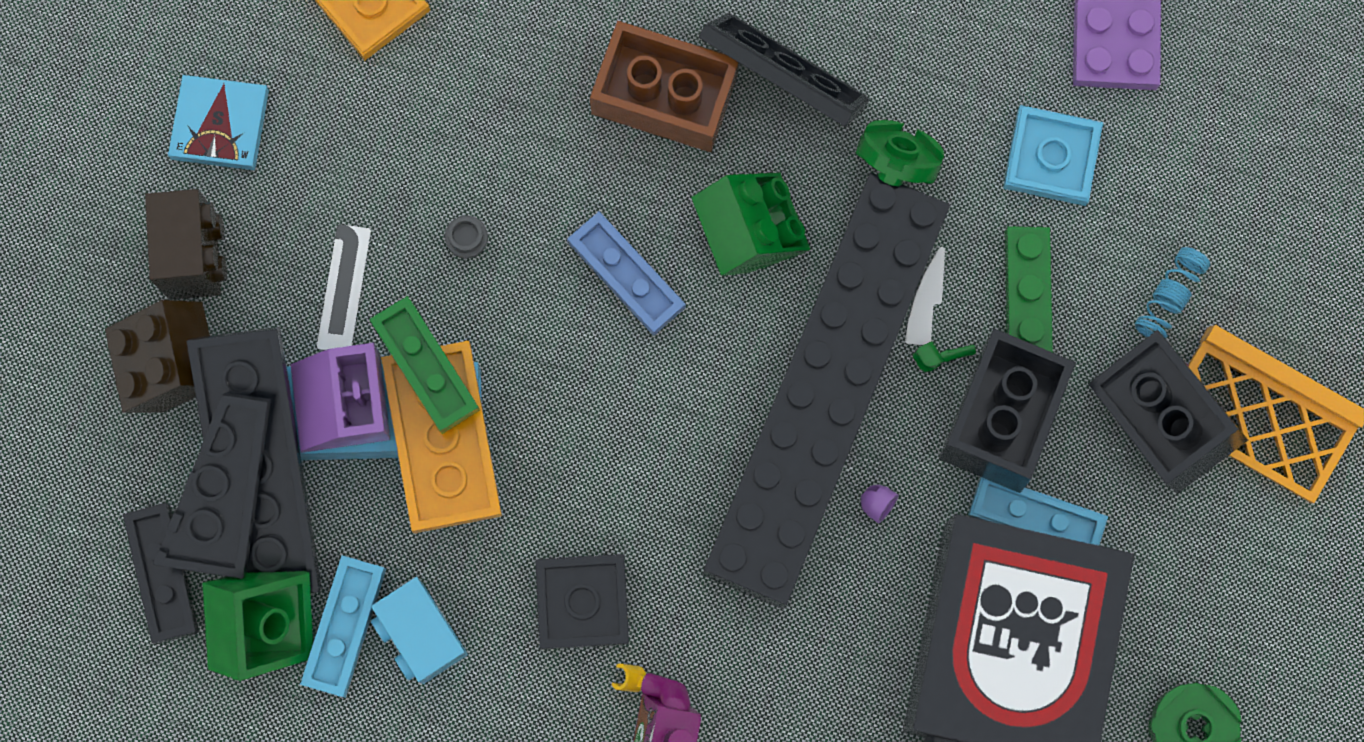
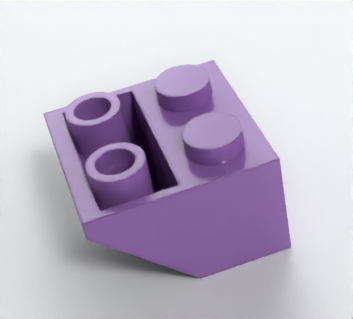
M374 343L327 349L291 364L301 453L391 440L381 356Z

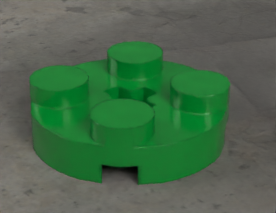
M876 120L866 126L857 145L856 154L879 171L878 177L880 180L892 186H900L903 184V181L928 184L936 181L944 158V150L934 138L917 129L915 136L902 131L904 123L892 120Z
M1192 683L1179 685L1165 692L1156 702L1147 726L1152 742H1241L1242 737H1240V723L1242 721L1238 707L1224 691L1207 684ZM1189 717L1192 720H1197L1200 717L1204 719L1205 724L1202 730L1206 735L1202 740L1197 736L1190 738L1187 735L1188 726L1186 721Z

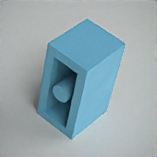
M417 576L371 606L377 616L371 620V623L384 643L391 639L400 652V655L394 659L408 681L416 677L419 683L425 684L468 656L465 648L430 593Z

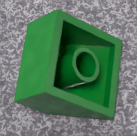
M308 572L246 573L243 579L226 576L202 583L208 670L237 681H242L308 661L313 646L310 576Z

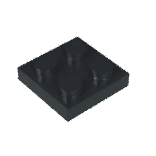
M624 554L535 559L540 650L629 645Z

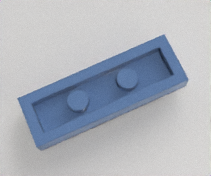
M600 211L567 238V243L653 336L686 308V304Z

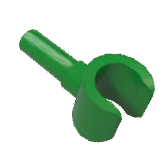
M931 341L919 347L912 356L920 370L927 373L950 360L976 355V348L972 344L950 350L947 349L940 353L934 342Z

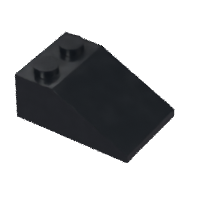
M1158 329L1088 383L1165 484L1177 494L1248 441L1238 426Z

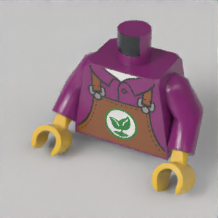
M629 664L616 665L617 668L625 671L626 677L624 683L612 682V687L621 691H641L643 693L633 742H697L701 714L690 706L688 690L681 682L653 673L646 674L641 666Z

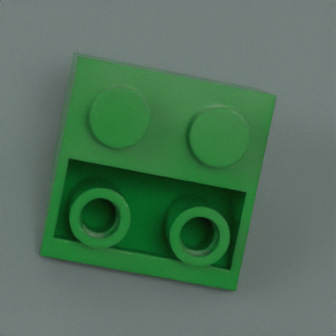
M781 173L726 175L691 197L721 276L750 273L811 250L805 236V228L797 216L790 198L789 188L783 180Z

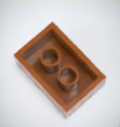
M617 20L590 96L591 114L712 153L738 77L739 62L728 55Z

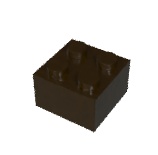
M199 189L145 194L149 279L169 300L221 295V282L227 281V266L225 257L219 256L218 240H224L225 230L222 215L216 214L213 203L208 202Z
M160 300L105 329L122 413L166 412L196 398L187 340L210 336L203 302Z

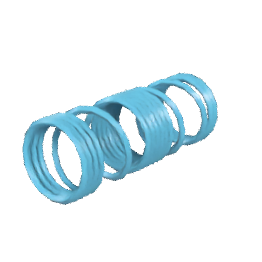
M1182 247L1175 257V264L1178 269H1171L1165 273L1166 279L1160 281L1152 294L1154 300L1146 304L1151 316H1141L1135 323L1136 329L1142 335L1148 337L1154 333L1150 329L1154 331L1158 329L1166 339L1167 333L1163 328L1143 318L1156 320L1162 326L1172 329L1171 324L1157 318L1151 312L1149 305L1157 303L1172 313H1182V310L1186 307L1185 305L1189 302L1188 300L1192 297L1191 292L1179 282L1169 279L1168 274L1170 272H1180L1194 282H1201L1196 275L1184 271L1177 261L1179 260L1183 266L1193 272L1204 274L1211 265L1210 260L1204 254L1190 247Z

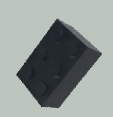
M993 328L983 346L939 460L1021 493L1033 476L1076 362Z

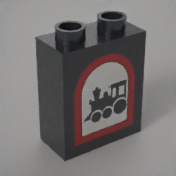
M955 514L943 525L902 733L924 737V742H1101L1134 553Z

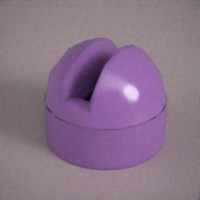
M879 484L871 485L861 495L860 503L862 510L868 517L877 523H881L894 507L899 495L886 486Z

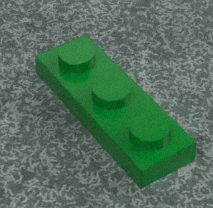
M1007 226L1005 230L1006 334L1053 352L1050 227Z
M408 296L369 319L441 434L480 411L475 400Z

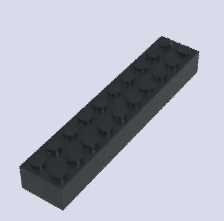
M870 172L704 567L702 576L784 610L951 204L904 185H889L880 180L877 174Z

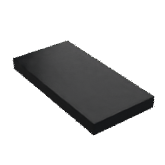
M727 13L705 24L698 37L844 127L864 111L870 100L865 94L731 13Z

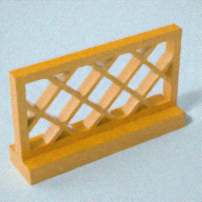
M1213 325L1208 327L1200 339V345L1190 360L1188 367L1201 381L1198 367L1206 354L1221 362L1226 380L1205 385L1208 390L1224 385L1228 386L1234 410L1227 411L1226 413L1229 416L1236 415L1239 429L1248 439L1244 443L1246 454L1236 449L1228 456L1306 501L1315 503L1358 428L1363 427L1364 408L1219 326ZM1230 368L1239 372L1243 376L1233 378ZM1251 379L1259 384L1264 402L1241 408L1234 383ZM1269 390L1281 397L1271 400ZM1290 401L1298 406L1302 424L1279 429L1273 404ZM1266 407L1272 432L1249 437L1242 412ZM1307 411L1320 419L1310 421ZM1329 423L1343 431L1333 448L1318 451L1311 426ZM1304 429L1311 453L1288 459L1281 434ZM1274 436L1281 461L1263 465L1256 461L1251 442ZM1329 454L1322 466L1320 456ZM1312 458L1317 477L1310 489L1307 490L1294 482L1289 464ZM1282 466L1285 477L1272 469Z

